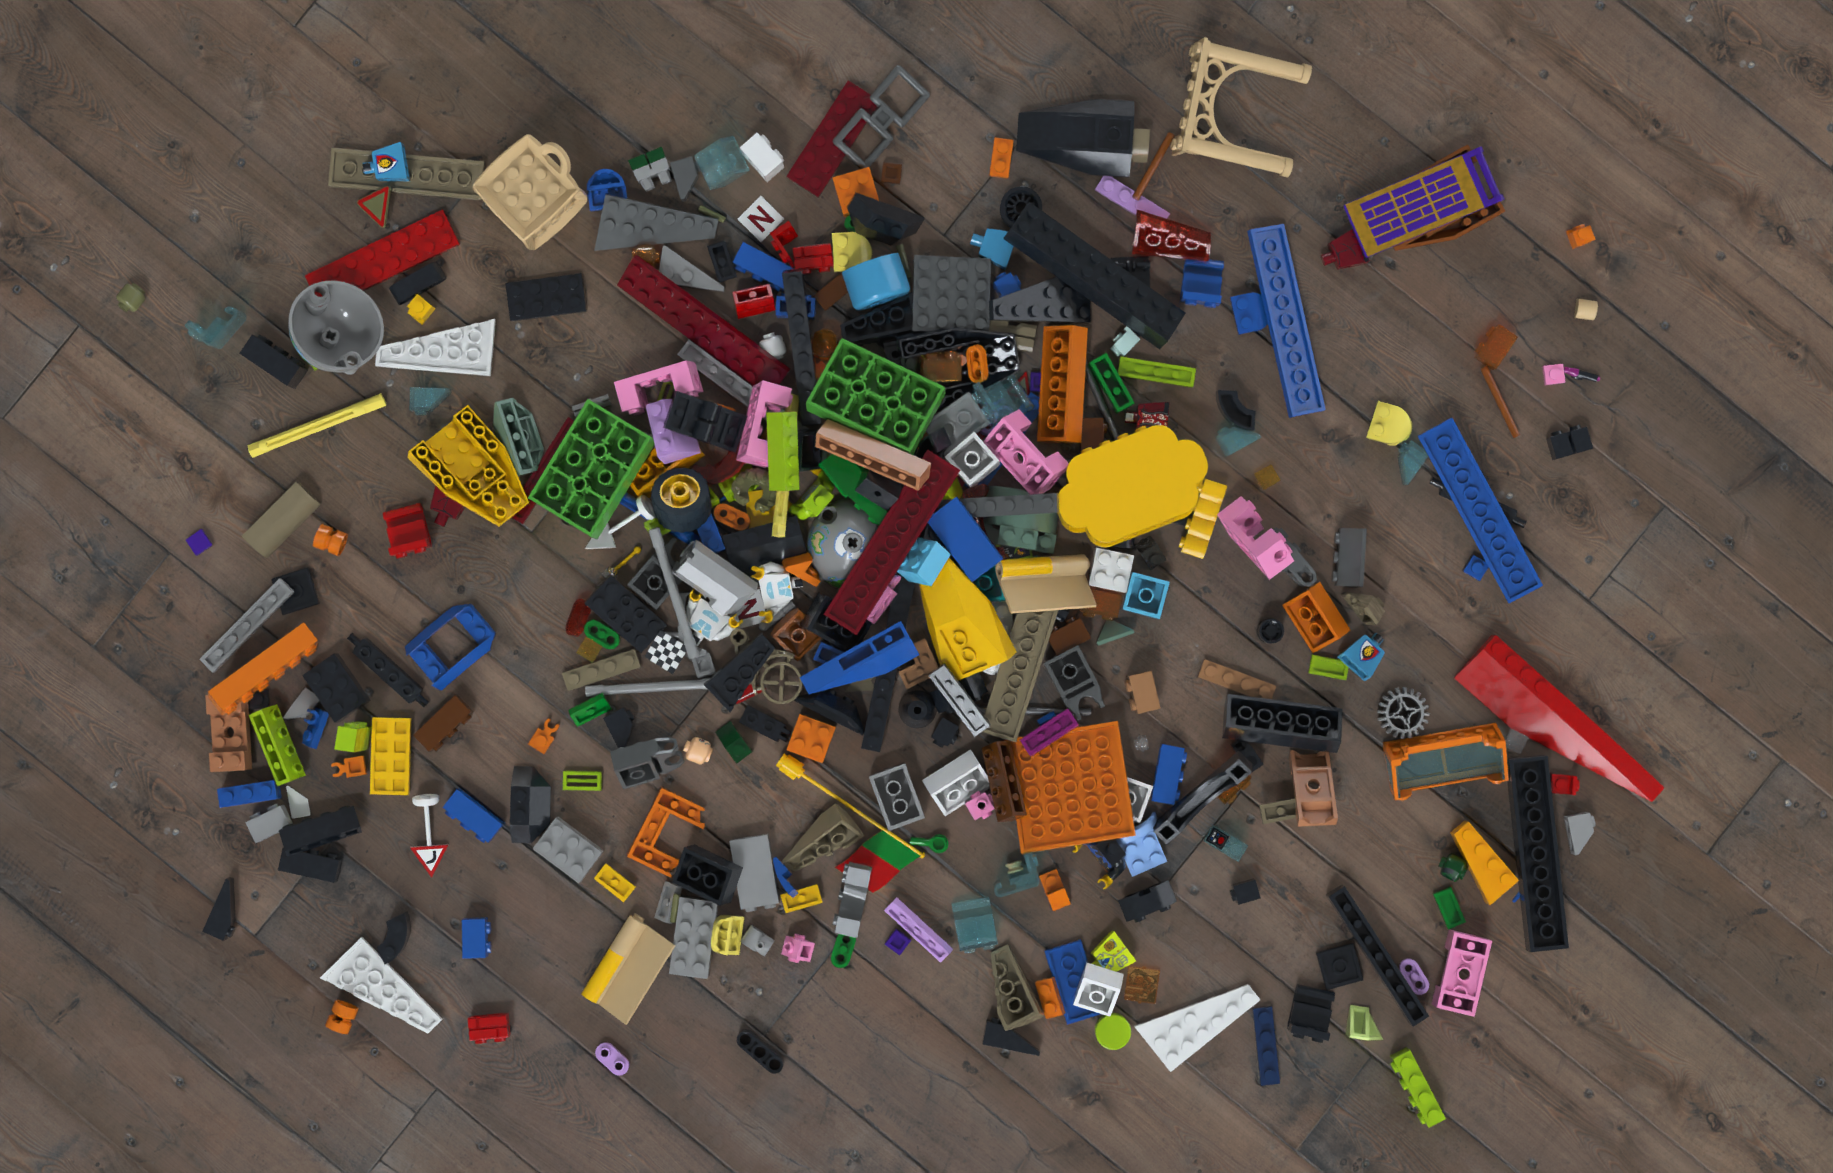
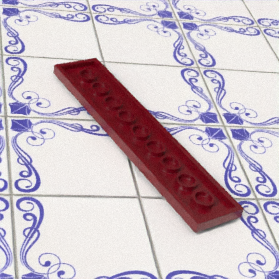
M638 255L632 258L617 284L618 287L750 385L754 386L762 380L778 385L782 383L790 368Z
M929 450L922 457L923 460L931 463L929 478L919 491L906 485L904 486L899 499L888 511L824 615L855 635H858L902 562L909 554L961 471Z

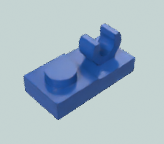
M316 707L315 710H307L313 716L311 719L304 718V721L309 725L303 734L302 741L303 744L314 749L318 747L329 716L327 711Z

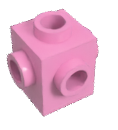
M980 790L970 795L971 800L965 802L974 820L980 817L985 819L993 814L992 810L995 809L991 794L986 795L985 791L982 793ZM984 802L985 806L983 808H979L978 803Z
M794 934V937L786 936L781 954L787 956L791 962H810L815 943L805 940L806 936Z

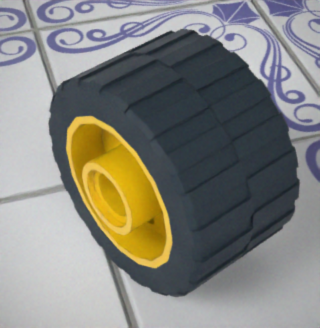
M674 468L661 474L655 480L651 489V498L654 513L660 525L673 532L684 533L693 531L696 528L698 529L702 524H705L708 517H710L712 504L709 485L702 474L693 469Z

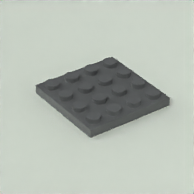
M914 255L912 332H927L953 327L989 331L991 259Z

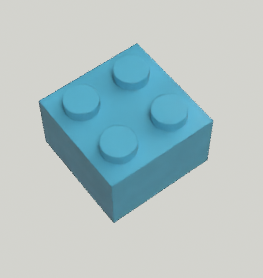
M918 538L897 572L909 582L932 586L951 554L937 541Z
M1131 572L1121 610L1160 619L1170 582Z

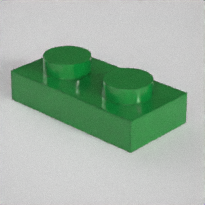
M603 693L569 709L568 712L578 727L612 709Z

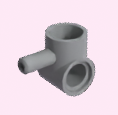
M750 925L740 942L765 957L775 940L757 927Z

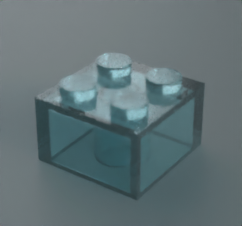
M734 136L718 139L694 155L710 190L725 187L750 171Z

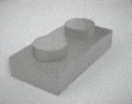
M664 882L654 918L672 924L670 922L673 894L680 895L682 887L672 882Z

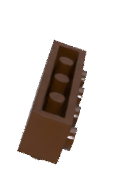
M996 741L983 747L982 753L997 822H1012L1026 816L1027 813L1011 741Z

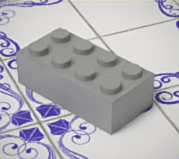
M684 895L679 897L673 941L675 947L671 955L669 974L708 979L712 957V930L714 921L717 918L719 905L705 898Z

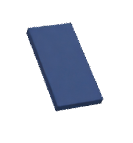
M955 497L939 509L929 520L928 524L972 582L1004 559L958 497Z
M1081 939L1044 950L1052 977H1055L1065 1010L1064 1016L1067 1025L1100 1015V1013L1073 1005L1078 984L1086 963H1088Z

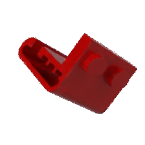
M421 503L383 512V519L386 520L388 527L386 530L391 548H388L390 556L399 559L407 557V553L415 552V554L425 552L426 548L432 547Z

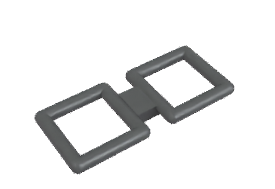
M895 66L870 96V100L878 108L872 115H869L862 108L859 109L833 139V143L861 169L870 167L893 140V136L886 128L892 121L899 127H904L930 97V93L902 66ZM898 75L921 95L902 118L879 98ZM861 118L884 138L865 161L842 141Z

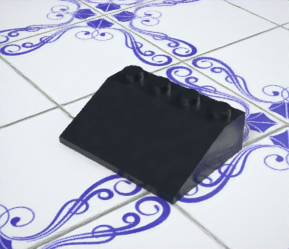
M797 516L787 518L785 537L778 538L772 536L773 522L722 536L730 564L756 581L758 587H760L759 580L751 577L756 574L755 571L751 570L752 566L759 567L769 562L783 566L782 561L784 559L807 553ZM789 573L790 577H795V575Z

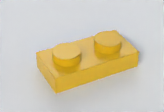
M607 863L594 877L598 883L622 902H625L636 888L634 884Z
M818 884L797 889L798 894L794 898L788 893L780 895L785 913L823 903Z

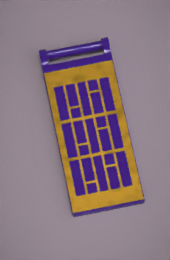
M1482 146L1345 204L1343 207L1364 256L1368 258L1505 200L1503 194H1500L1485 160ZM1476 156L1493 195L1492 199L1488 200L1471 157Z

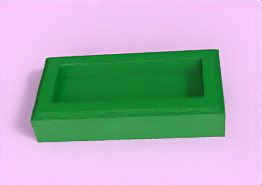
M1451 886L1432 893L1448 930L1466 923Z

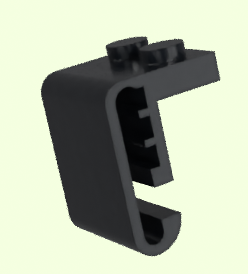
M1300 984L1296 985L1287 1029L1293 1033L1294 1037L1304 1039V1036L1312 1037V1041L1323 1043V1040L1329 1041L1330 1033L1328 1032V1027L1332 1014V1001L1334 1002L1335 992Z

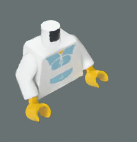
M769 562L759 567L752 566L751 570L756 572L751 577L759 580L764 609H767L766 611L759 612V616H765V619L761 621L763 623H770L773 616L790 603V600L794 598L792 589L803 587L801 578L797 576L790 577L789 572L782 565L774 562Z
M694 588L690 592L686 616L690 628L694 630L692 635L697 646L704 637L709 641H719L730 636L731 632L743 622V620L739 622L735 620L737 614H734L732 617L719 614L709 606L706 600L701 598V593L699 595L695 594Z

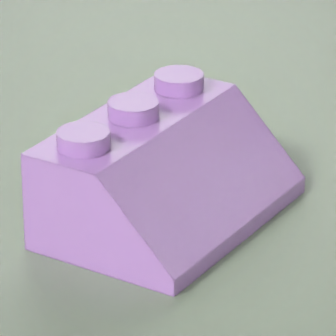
M662 399L646 405L657 457L664 464L701 453L698 440L663 428L672 399Z

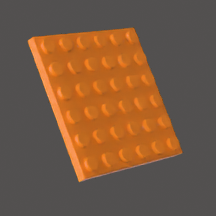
M1118 721L1074 728L1032 757L1029 756L1020 741L1023 737H1018L1016 742L1011 741L1027 813L1026 816L1016 820L1021 854L1136 836Z

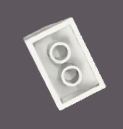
M971 749L922 780L945 816L971 800L970 795L979 790L982 793L990 788L988 776Z

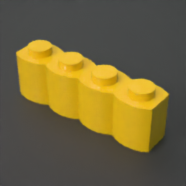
M1204 479L1197 488L1199 493L1198 501L1191 519L1187 518L1184 529H1187L1186 536L1181 537L1178 545L1181 548L1180 552L1203 559L1217 514L1227 489L1226 485Z

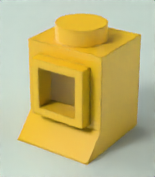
M418 294L407 306L410 308L408 314L421 325L424 324L436 309Z

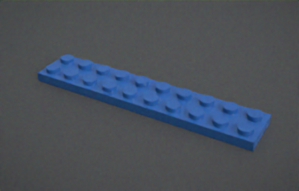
M1284 224L1250 229L1247 233L1288 416L1292 418L1325 411Z
M1451 417L1417 435L1507 602L1511 603L1542 587L1541 580L1453 418Z

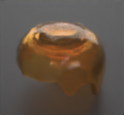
M823 328L814 333L812 339L814 356L821 360H829L839 344L838 338L833 331Z

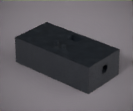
M864 468L855 491L888 511L899 499L904 485Z

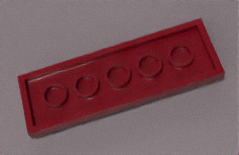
M847 81L786 178L819 198L846 156L833 143V139L859 109H864L869 115L873 114L877 106L870 100L871 95L852 82ZM862 118L842 140L850 149L867 124Z

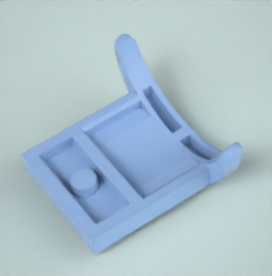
M1152 812L1147 820L1135 827L1136 836L1115 839L1126 853L1124 860L1132 877L1167 862L1158 838L1153 832V827L1157 822L1156 812Z

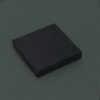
M309 567L271 579L272 584H274L279 578H282L294 591L280 606L283 616L320 604Z
M1353 942L1316 952L1326 990L1363 981Z

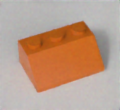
M1321 582L1309 587L1282 605L1312 653L1337 641L1351 631Z

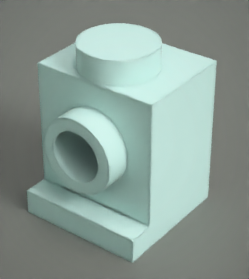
M1127 326L1123 330L1125 332L1124 335L1120 332L1113 339L1115 344L1110 350L1116 356L1121 355L1124 357L1140 341V338Z

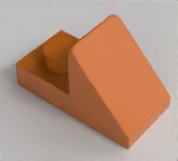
M811 553L786 558L782 561L786 571L817 587L821 582L818 572L810 567L813 561Z
M1057 869L1039 875L1053 911L1071 904Z

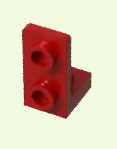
M787 221L770 232L773 238L771 244L776 251H781L779 256L784 264L788 262L791 267H794L793 261L783 246L798 237L791 223Z

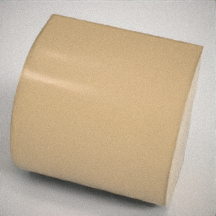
M1576 299L1574 318L1593 321L1597 314L1598 302Z

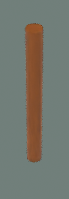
M1168 132L1132 196L1135 200H1139L1172 139L1175 137L1174 134Z
M1488 366L1480 369L1513 438L1519 436L1520 433Z

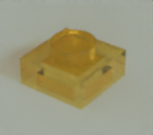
M1271 464L1254 474L1263 491L1281 481Z
M586 636L576 653L594 663L603 646Z

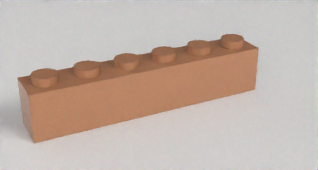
M829 419L826 420L816 433L815 447L917 491L920 490L930 476V462Z

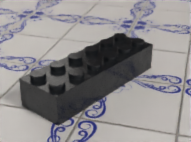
M1228 694L1224 704L1222 738L1337 753L1342 737L1343 708Z

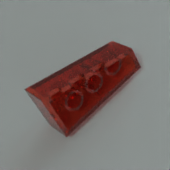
M1137 209L1132 238V254L1209 261L1211 232Z

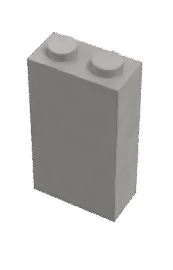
M769 834L730 840L733 863L743 867L737 884L741 910L745 909L746 912L756 911L757 907L764 906L765 909L776 907L780 900Z

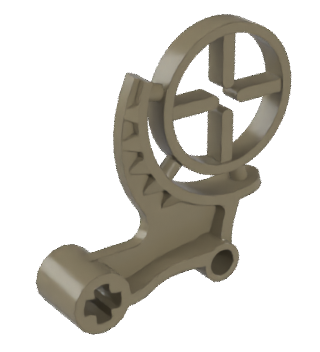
M743 628L734 629L730 634V640L735 645L736 655L750 641L749 632ZM741 632V635H744V639H741L739 642V639H736V635H740ZM773 650L763 665L765 671L761 676L760 686H757L759 671L751 682L754 695H757L758 691L762 690L764 696L776 704H787L799 697L803 689V683L799 678L802 676L801 672L796 666L791 664L795 654L783 650ZM776 657H787L786 662H776L770 666L766 663ZM777 665H780V680L785 678V665L791 667L799 678V682H784L785 685L799 686L795 696L787 701H784V686L779 687V701L770 697L765 689V684L778 685L780 683L779 681L765 680L768 671Z

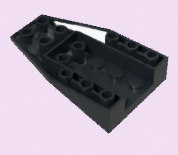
M953 327L895 335L900 365L945 387V397L939 408L949 406L968 392L975 398L1021 371L1014 333ZM975 344L984 347L988 364V378L978 384L972 382L968 376L966 359L967 349Z

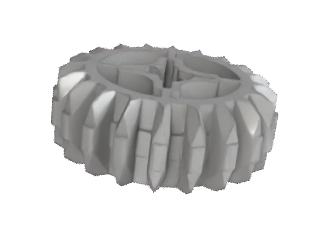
M1407 687L1402 688V693L1399 688H1395V695L1392 691H1388L1390 698L1387 696L1382 697L1386 703L1379 702L1378 704L1383 707V710H1377V713L1383 714L1382 717L1378 718V721H1385L1381 724V727L1385 728L1388 726L1387 734L1393 730V737H1397L1399 733L1400 739H1404L1406 733L1408 738H1412L1411 732L1418 735L1417 728L1425 729L1421 723H1428V720L1423 718L1430 715V713L1424 712V709H1428L1429 705L1422 706L1426 699H1418L1421 695L1420 692L1413 695L1414 689L1412 688L1408 693ZM1402 697L1410 698L1414 701L1416 707H1407ZM1397 699L1396 710L1389 714L1390 705ZM1401 708H1403V710L1410 711L1407 712L1405 718L1403 716L1396 715L1399 714ZM1418 712L1415 723L1410 726V717ZM1399 718L1404 725V729L1394 726L1390 719Z

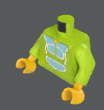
M822 469L809 470L818 478L795 504L792 505L788 500L787 511L801 520L817 517L834 498L833 490L835 485Z

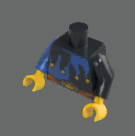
M1115 839L1082 844L1088 848L1108 873L1098 880V883L1101 881L1105 883L1106 886L1103 889L1108 888L1113 883V880L1125 870L1124 857L1126 853ZM1076 845L1072 852H1077L1082 845Z

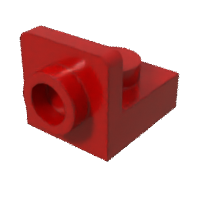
M1550 774L1552 793L1576 795V791H1579L1580 781L1577 780V776Z

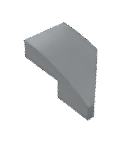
M698 647L700 655L691 659L697 678L700 679L715 674L716 669L711 654Z
M305 687L283 719L306 718L307 715H310V712L307 710H314L320 702L319 699Z

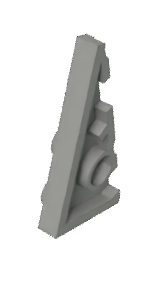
M663 246L659 272L678 286L724 292V286L667 246Z

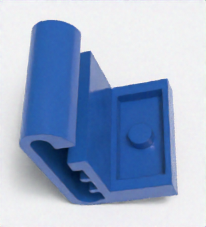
M1186 256L1180 302H1185L1186 305L1192 306L1201 304L1208 308L1218 307L1221 304L1222 297L1220 292L1224 261Z

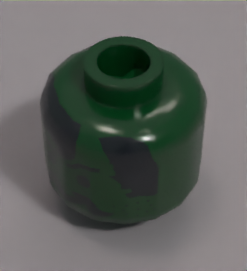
M1452 853L1447 857L1443 856L1438 865L1441 868L1440 874L1454 882L1459 879L1462 880L1469 867L1466 866L1465 859Z

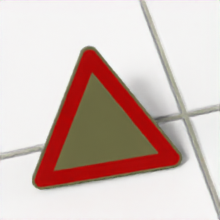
M385 186L357 200V205L381 228L386 227L391 192L390 186Z

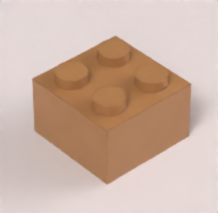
M1148 670L1126 676L1127 680H1124L1126 691L1131 694L1132 699L1128 700L1132 711L1135 710L1136 714L1161 709L1152 671Z

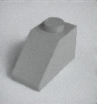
M1589 812L1563 816L1570 852L1573 855H1578L1594 832L1595 819Z

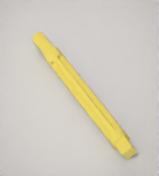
M382 393L272 437L247 445L248 451L252 458L290 442L386 406V401Z
M791 394L793 395L792 403L785 408V412H797L798 416L799 398L798 395ZM776 491L772 536L785 537L789 491Z

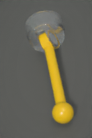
M639 546L634 547V551L615 568H605L601 572L602 575L607 578L611 574L616 579L618 576L617 570L635 554H639L641 548Z

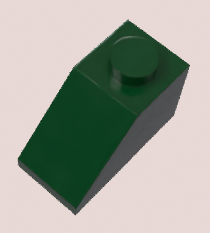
M731 721L715 732L736 764L753 752Z

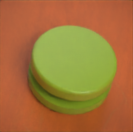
M1112 1012L1111 1016L1103 1015L1098 1019L1095 1025V1035L1103 1047L1117 1050L1124 1047L1130 1040L1131 1027L1124 1016Z

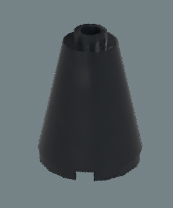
M921 690L905 694L898 707L899 716L903 723L916 729L928 726L934 720L937 711L930 694ZM915 707L921 708L920 714L914 713Z

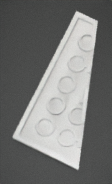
M496 319L380 346L376 353L375 366L491 376Z
M363 937L320 977V979L328 981L340 989H344L357 998L379 1009H383L426 1033H429L443 1020L389 963L384 964L380 954Z
M1246 984L1221 995L1151 1019L1148 1022L1135 1025L1134 1027L1171 1072L1259 1002L1260 998Z

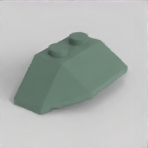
M514 398L495 402L493 428L496 437L506 447L517 475L520 476L537 471L544 447L533 414L517 403Z

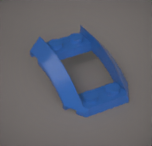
M471 603L453 606L405 646L406 656L410 655L433 682L431 686L442 691L473 663L491 650V644L496 632ZM456 617L479 646L452 668L448 669L426 641Z

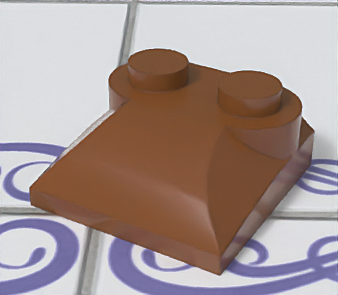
M799 608L793 609L774 626L770 634L787 652L795 654L794 659L797 662L821 639L800 626L805 614Z

